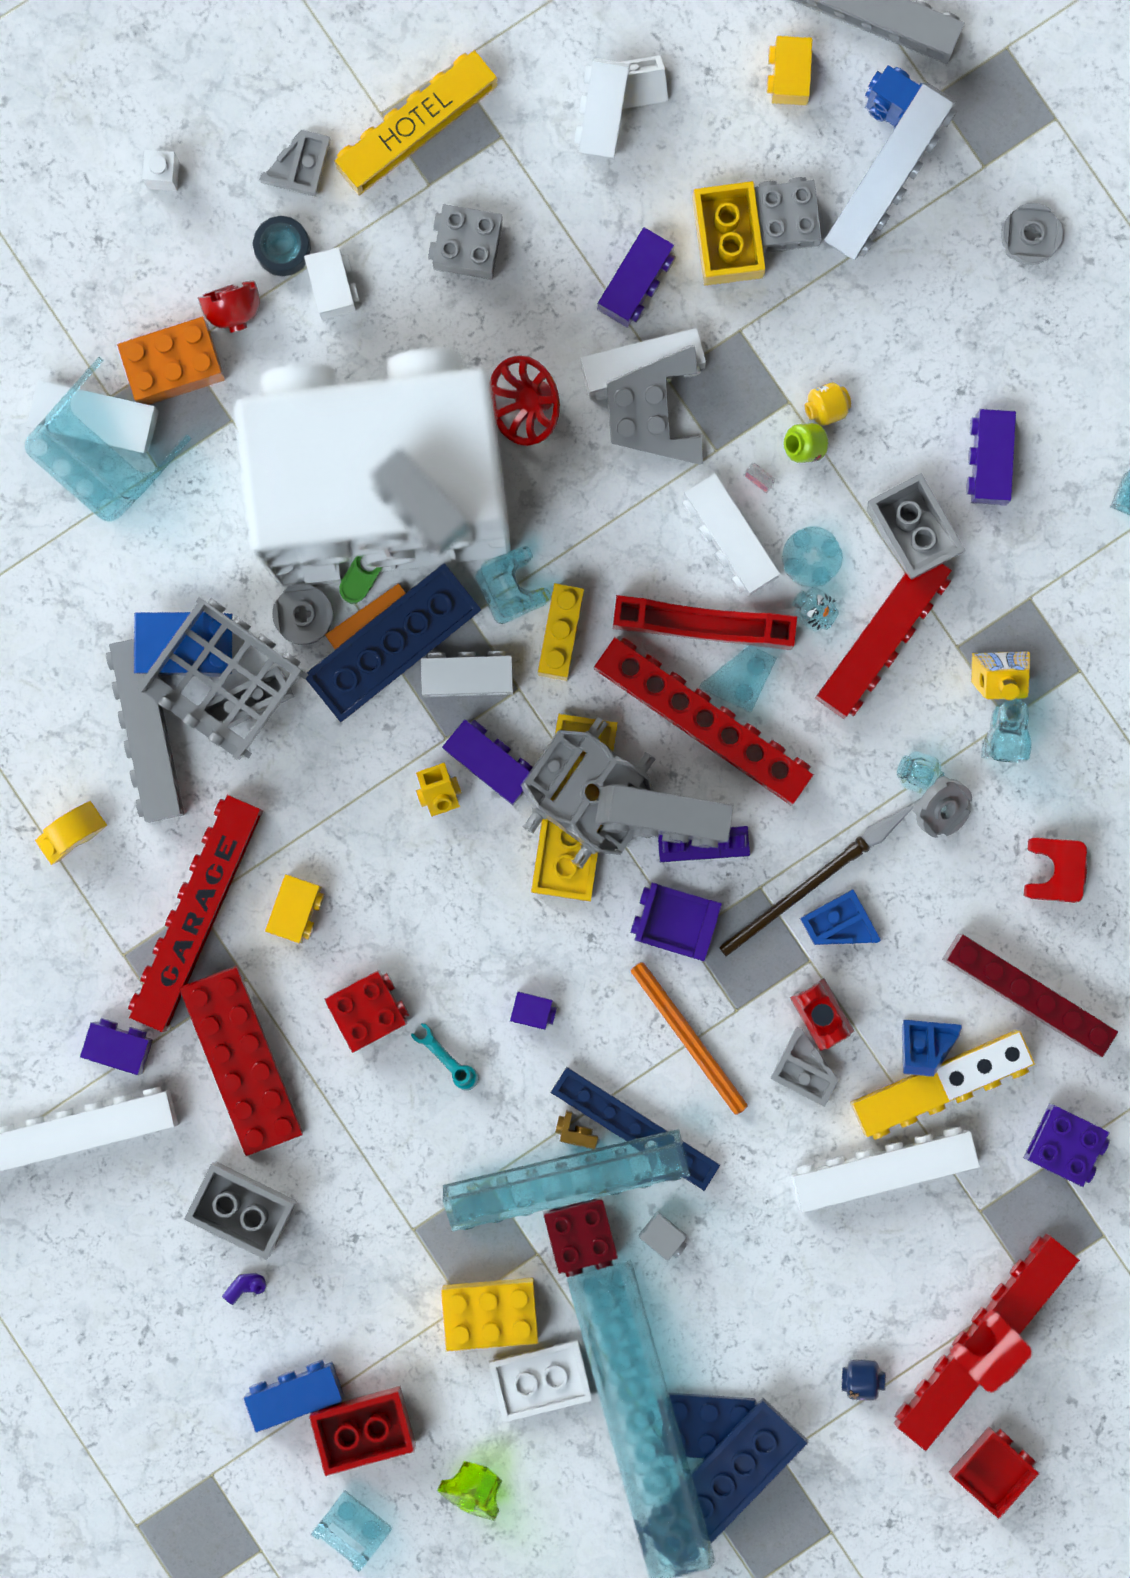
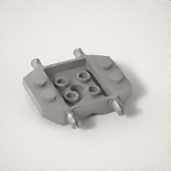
M599 717L596 718L591 728L586 732L557 731L521 784L533 809V813L525 825H523V828L528 829L530 833L534 834L543 819H548L582 844L581 849L572 860V863L577 864L576 866L579 868H583L590 855L596 852L621 855L633 837V830L629 829V832L614 833L604 831V825L600 827L601 824H595L599 797L595 801L588 800L585 795L586 787L589 784L596 785L599 789V796L601 787L610 785L627 787L629 784L628 787L654 791L646 772L656 759L645 752L637 766H634L617 756L598 739L604 728L608 725ZM584 750L586 755L553 802L550 798Z

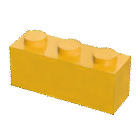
M554 583L538 667V676L568 681L584 595L583 588Z

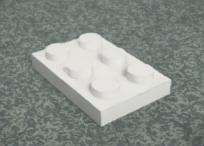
M578 1339L489 1361L503 1423L592 1401Z

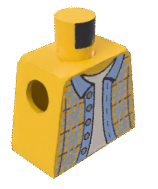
M1030 652L972 653L971 682L985 699L1014 700L1028 697Z

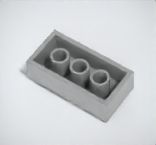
M620 785L601 787L595 824L604 825L603 830L608 832L622 833L629 832L630 829L633 830V836L651 838L663 835L662 841L680 843L692 840V846L710 848L717 847L718 843L728 842L733 805Z

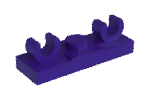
M748 826L730 827L728 842L718 843L717 847L710 848L692 846V840L680 843L662 841L663 835H658L660 863L750 856Z

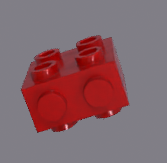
M378 970L324 999L352 1053L408 1024L405 1018L410 1015L402 1000L396 1002L391 992L395 989V986L388 973L382 975L381 971Z

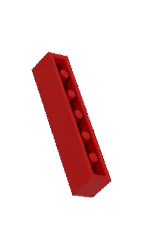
M941 564L912 580L905 572L815 699L843 719L848 714L854 717L864 703L860 700L866 689L872 692L881 680V677L877 675L884 665L889 668L899 655L895 651L899 643L903 641L906 644L917 630L912 625L918 617L924 620L934 605L930 600L936 592L942 595L949 586L951 580L947 577L952 570Z

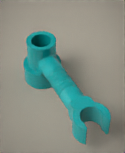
M421 1023L423 1028L426 1029L427 1035L425 1038L419 1039L415 1034L411 1033L413 1040L427 1047L452 1073L453 1083L456 1087L466 1091L473 1089L478 1083L476 1070L468 1065L459 1064L435 1039L432 1029L426 1024ZM466 1072V1079L460 1081L461 1073Z

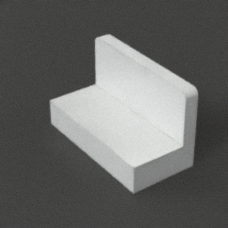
M661 55L622 62L630 64L623 109L666 102L668 100L665 68Z

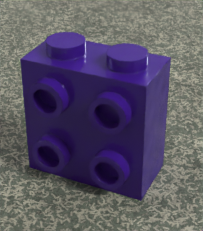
M1049 1103L1023 1158L1084 1187L1086 1182L1090 1183L1096 1173L1097 1167L1094 1164L1098 1156H1103L1109 1146L1110 1139L1107 1137L1110 1132Z

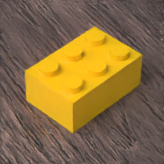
M754 182L694 189L692 202L704 286L763 278L765 263Z
M533 1278L442 1286L441 1295L446 1351L538 1344Z

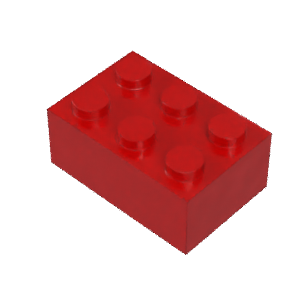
M401 1386L339 1402L311 1412L309 1415L325 1476L414 1452L416 1448Z

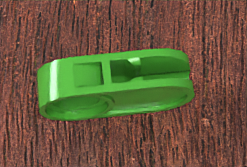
M356 556L339 586L341 597L350 604H357L366 597L382 567H376L373 571L363 570L360 566L363 556Z

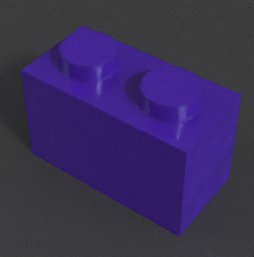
M101 1018L100 1022H91L80 1058L134 1075H141L153 1039L146 1037L147 1032L133 1027H129L128 1031L118 1029L117 1022Z

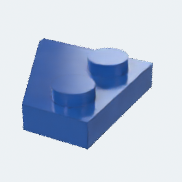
M850 890L799 918L814 945L878 943L881 941L854 890Z
M903 1019V1074L934 1077L959 1038L962 1025Z

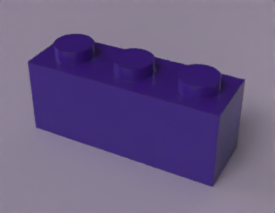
M643 227L599 299L597 310L627 328L632 321L637 323L645 310L642 303L647 295L653 297L661 283L657 280L662 270L668 272L676 258L673 255L674 244Z
M980 409L976 417H971L970 435L974 436V447L969 448L968 465H973L972 477L967 479L966 486L967 495H971V503L1007 505L1011 501L1016 411Z
M464 719L442 746L443 750L513 806L524 793L521 784L533 767L521 757L516 761L508 755L511 749L498 738L494 742L487 738L485 733L488 730L476 720L469 723Z

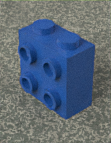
M887 65L883 73L877 71L869 83V89L865 94L869 99L865 108L869 110V114L874 119L880 122L885 120L893 125L895 129L923 83L918 84L911 80L909 74L899 67L892 68Z

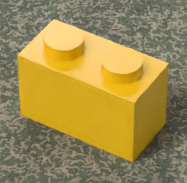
M776 36L775 45L769 46L768 64H773V75H768L767 93L772 94L771 104L807 105L810 95L812 38Z
M285 874L265 932L296 943H302L304 938L309 940L314 927V922L310 921L313 911H319L325 895L320 893L322 886Z

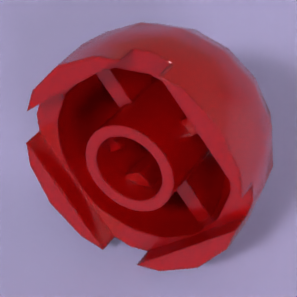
M254 280L242 282L243 286L239 288L238 286L229 285L205 293L203 297H198L205 318L218 328H229L230 333L246 329V322L256 316L260 305L259 292Z

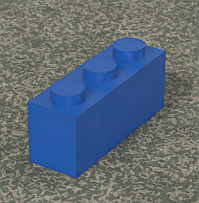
M323 1360L307 1365V1371L296 1375L294 1370L278 1376V1382L267 1385L266 1381L250 1386V1392L246 1393L243 1399L255 1433L343 1401L345 1395L333 1362L325 1364Z

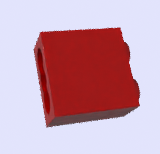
M988 1427L951 1468L949 1473L997 1519H1000L1040 1473L1033 1467L1036 1461L1026 1451L1022 1449L1018 1453L1010 1446L1014 1441L1003 1430L999 1429L995 1432L992 1428Z

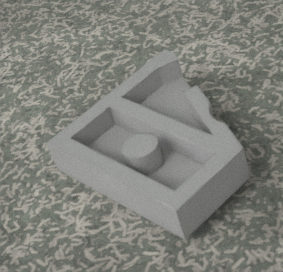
M300 130L292 139L291 145L283 149L276 157L277 160L268 171L260 175V182L316 197L331 142L330 137Z
M796 1026L770 1079L825 1107L838 1082V1078L812 1045L804 1031Z

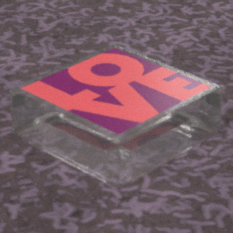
M751 463L744 473L747 479L765 493H768L775 484V478L756 463Z

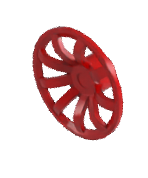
M519 355L503 360L495 368L490 378L495 425L513 443L522 446L539 444L553 433L558 422L560 400L556 383L545 366L531 357ZM519 363L521 381L511 374L509 370L510 365ZM528 364L540 371L533 381L529 379L527 374ZM501 374L516 390L497 386ZM495 395L515 399V402L497 410ZM553 404V414L551 420L545 417L543 411L549 410ZM519 410L520 412L511 423L510 429H508L501 417ZM527 418L526 432L528 438L517 436L519 426ZM536 418L538 422L546 427L545 431L536 436L534 431Z

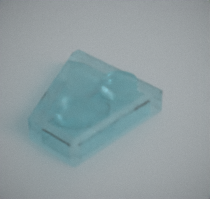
M749 645L713 675L700 684L699 689L751 713L777 657Z

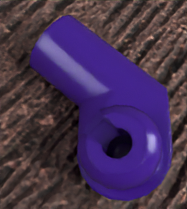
M257 1273L239 1274L222 1297L225 1301L234 1305L243 1293L262 1294L267 1286L265 1278Z

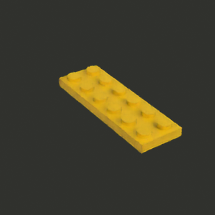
M558 714L555 734L559 730L586 732L591 728L596 719ZM605 721L608 725L604 728L598 739L613 752L618 722ZM584 750L550 798L553 802L586 755ZM589 784L585 789V795L588 800L595 801L599 797V789L594 784ZM543 819L531 893L591 902L598 853L591 854L583 868H579L576 866L577 864L572 863V860L581 849L582 844L548 819Z

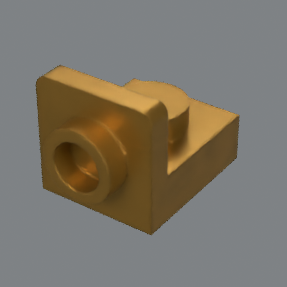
M566 1110L565 1117L559 1116L555 1133L561 1135L560 1142L596 1149L598 1136L592 1134L593 1129L575 1125V1130H570L569 1125L572 1111Z

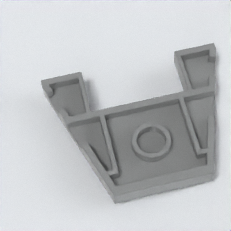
M688 346L677 353L665 356L654 363L606 382L612 444L695 464H703L701 436L670 438L666 377L697 374L695 346Z

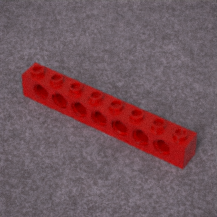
M624 637L621 640L613 638L595 664L594 670L790 806L795 803L814 775L809 772L811 768L809 764L798 757L792 760L784 754L786 749L774 740L767 743L759 737L761 732L747 722L744 726L734 720L737 716L735 713L724 706L718 709L710 703L712 698L698 688L694 692L686 687L687 681L673 671L669 675L660 669L662 663L651 655L647 654L645 658L635 651L637 646ZM625 661H635L639 666L638 673L633 676L626 675L622 671V664ZM652 677H657L662 680L664 688L658 693H653L648 690L647 681ZM677 694L684 695L688 699V707L684 710L675 709L671 703L672 697ZM702 711L709 712L713 717V724L709 727L700 726L696 720L697 714ZM727 728L735 730L738 735L737 742L731 745L723 742L721 738L722 731ZM755 745L762 750L763 755L760 761L753 762L747 758L746 750L749 746ZM779 762L786 766L787 775L785 778L777 779L772 775L771 767L774 763Z

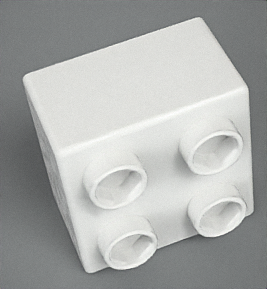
M432 348L409 351L390 358L387 363L389 380L338 386L336 370L331 366L322 364L280 367L262 375V396L239 399L235 404V416L251 550L278 584L304 582V580L299 581L297 564L299 563L302 566L330 565L331 572L335 571V564L339 563L340 575L344 577L356 556H363L360 561V566L363 570L373 571L376 567H382L380 572L441 565L443 563L450 564L506 557L511 554L489 376L485 370H464L462 354L448 348ZM398 447L407 454L468 521L470 530L441 556L436 550L429 553L418 541L416 536L418 531L413 526L408 530L395 516L396 513L393 511L395 506L391 502L385 505L376 496L371 487L374 482L370 473Z

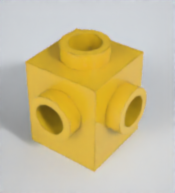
M445 762L416 772L421 789L416 790L421 807L428 806L431 817L460 807L456 795L462 792L456 776L450 778Z

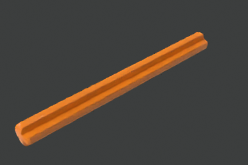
M638 963L631 969L635 979L732 1112L736 1115L743 1112L748 1107L745 1100L645 963Z

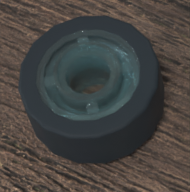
M281 215L270 217L260 224L254 234L252 244L256 259L262 268L272 275L282 277L294 275L306 265L304 256L309 255L311 252L309 236L302 224L292 217ZM284 240L290 243L288 249L283 252L274 250L275 245L279 241Z

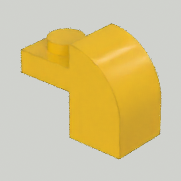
M88 801L49 824L43 829V833L35 842L50 864L53 865L64 858L75 847L95 837L107 824L93 803Z

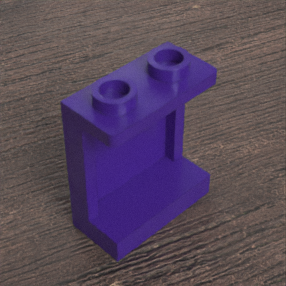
M653 882L650 888L644 887L639 904L644 905L641 917L635 915L630 932L636 934L634 941L705 962L722 903Z

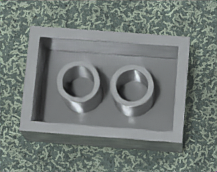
M400 447L370 473L374 482L371 485L373 492L385 505L391 502L395 506L393 509L396 513L395 516L408 530L413 526L418 531L416 533L418 541L429 553L436 550L441 556L470 530L467 519Z
M215 1161L210 1165L184 1220L267 1260L271 1256L297 1201Z

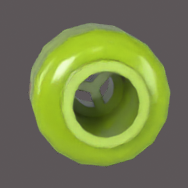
M815 423L793 425L785 434L784 449L787 456L794 462H816L822 459L827 452L828 437L825 430Z

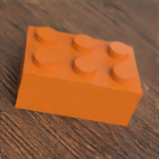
M203 316L117 344L134 400L138 403L154 404L225 381L208 324Z

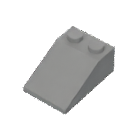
M922 473L868 501L867 512L911 580L965 552L962 543Z

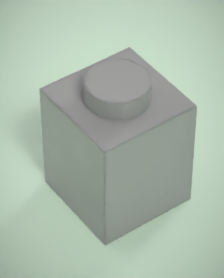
M658 1211L639 1233V1238L667 1261L672 1256L677 1258L687 1246L684 1242L687 1238L686 1234Z

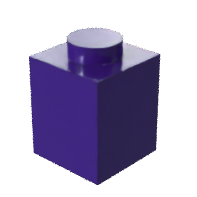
M517 991L510 1021L545 1030L547 1024L553 1025L557 1007L551 1006L552 999Z

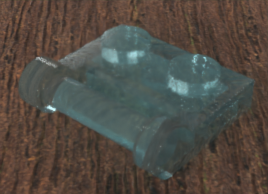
M344 1490L311 1532V1535L317 1540L321 1538L353 1563L352 1567L360 1572L393 1527ZM334 1523L365 1549L360 1554L328 1529L329 1525Z

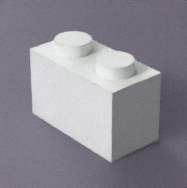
M339 247L304 256L321 320L355 312L354 302L359 301L355 283L349 284L347 273L352 272L348 255L342 256Z

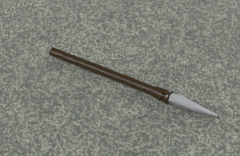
M910 805L868 827L862 836L857 837L855 842H852L844 849V852L719 947L721 952L727 957L850 861L857 859L863 852H868L870 847L882 843L913 809V806Z

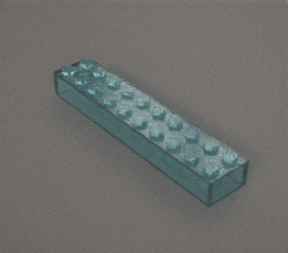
M627 1260L605 1268L567 1278L568 1286L649 1578H675L710 1569L716 1560L632 1261Z

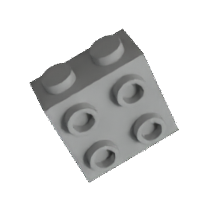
M805 177L790 179L789 183L777 184L776 181H765L754 188L763 253L817 247L820 245L822 237L814 180L807 181Z
M443 204L442 212L436 213L434 220V231H438L437 240L430 243L428 260H433L434 270L493 280L503 224L502 214Z

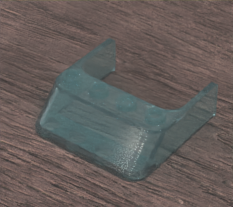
M99 356L25 440V450L32 460L100 519L114 521L121 517L147 490L192 438L185 434L155 469L149 473L136 470L79 420L73 414L70 407L71 398L74 393L104 361Z

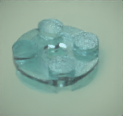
M816 526L806 527L792 534L786 541L782 551L784 572L792 581L804 587H817L827 584L840 570L843 559L842 550L835 536L828 530ZM811 549H815L817 551L816 556L820 557V562H814L810 565L807 563V559L804 558V552L810 553Z

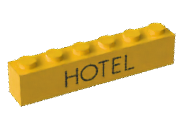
M475 50L470 54L463 53L453 62V67L446 73L441 71L430 80V85L422 92L421 90L413 92L407 98V103L399 110L394 108L389 111L383 118L384 122L376 128L372 126L365 130L360 136L361 140L355 145H347L337 154V159L334 160L337 170L360 196L498 87L496 75Z

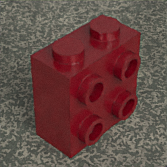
M602 1196L543 1212L558 1274L565 1273L566 1277L576 1276L584 1273L583 1268L595 1265V1269H602L612 1266V1260L618 1259Z

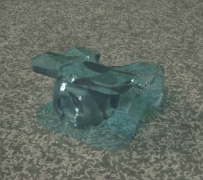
M527 546L485 561L476 573V581L496 623L505 624L543 607L552 598L548 588L529 591L520 587L516 582V570L525 566L533 558L530 548Z
M1020 699L1007 700L996 706L993 710L990 730L982 744V759L992 757L995 761L1023 763L1029 760L1031 752V737L1027 729L1029 710L1024 701ZM1007 710L1013 714V721L1008 720Z

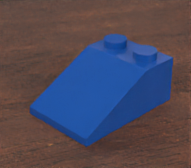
M191 612L134 613V674H147ZM203 612L191 628V631L209 643L222 624ZM223 613L232 620L233 614ZM227 628L214 647L231 659L232 631ZM186 635L174 654L192 666L205 647ZM210 652L198 668V671L207 677H220L229 664ZM169 659L158 675L185 676L188 671L172 659Z

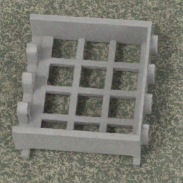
M198 597L196 600L197 605L146 676L140 678L139 681L141 683L136 689L146 693L156 700L159 705L173 712L187 725L195 728L208 737L211 742L232 754V757L236 760H240L243 755L249 759L252 753L247 749L299 676L306 679L308 674L298 668L301 662L291 654L285 652L282 656L273 650L276 644L262 634L256 638L249 633L248 630L251 626L239 617L235 616L231 620L224 615L223 612L226 608L211 598L207 603ZM203 611L222 624L209 643L191 631V628ZM227 628L245 640V643L233 659L214 647ZM186 635L205 647L192 666L174 654ZM250 645L269 657L257 676L238 664ZM210 652L229 664L216 683L198 671V668ZM169 659H172L188 671L176 689H173L157 677ZM274 662L291 673L279 692L262 681ZM233 669H236L252 681L240 700L221 687ZM193 675L212 688L200 706H197L180 694ZM257 686L274 697L262 715L245 704ZM217 692L235 704V707L223 723L204 711ZM240 709L257 720L245 739L228 728Z

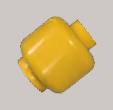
M834 382L814 388L808 394L807 403L804 405L805 412L810 420L814 419L821 426L846 418L848 409L851 408L850 395L845 387H840Z

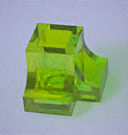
M464 1461L459 1472L451 1479L442 1480L437 1489L450 1503L466 1513L495 1521L500 1511L496 1503V1496L502 1480L487 1466Z

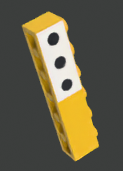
M1013 1030L943 1061L934 1077L910 1075L855 1099L850 1104L864 1136L867 1138L873 1136V1139L876 1140L890 1134L889 1128L900 1124L902 1128L918 1121L917 1116L928 1111L929 1115H933L945 1110V1103L955 1099L957 1103H961L974 1097L973 1091L983 1087L985 1091L996 1088L1002 1084L1000 1079L1010 1075L1013 1079L1029 1073L1028 1067L1035 1065L1021 1031Z

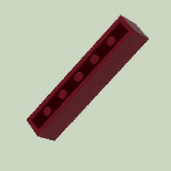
M957 934L942 958L946 963L1097 1057H1104L1118 1034V1031L964 934Z

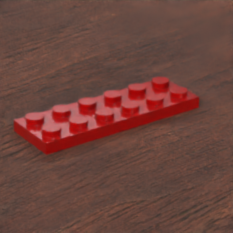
M238 966L181 986L179 990L245 1156L302 1136L303 1131Z

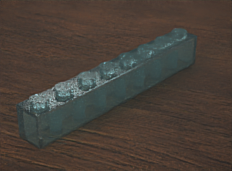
M677 1129L444 1184L443 1204L452 1232L469 1230L475 1226L491 1222L499 1223L512 1217L529 1216L534 1212L546 1209H558L564 1205L576 1202H588L597 1197L618 1195L623 1191L647 1188L653 1184L665 1181H677L682 1177L690 1176L688 1159L680 1130Z

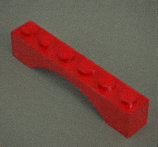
M616 595L613 629L784 650L793 649L797 625V616L705 609Z

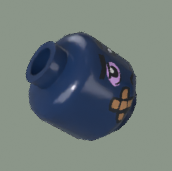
M851 1360L847 1367L842 1368V1391L847 1392V1396L850 1399L874 1401L878 1398L879 1391H885L886 1372H880L876 1361Z

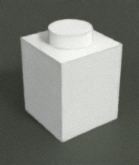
M144 150L142 180L147 189L177 191L179 160L175 152Z
M300 563L297 564L299 581L304 580V584L316 586L341 583L342 581L339 563L335 564L334 572H331L330 565L302 566Z

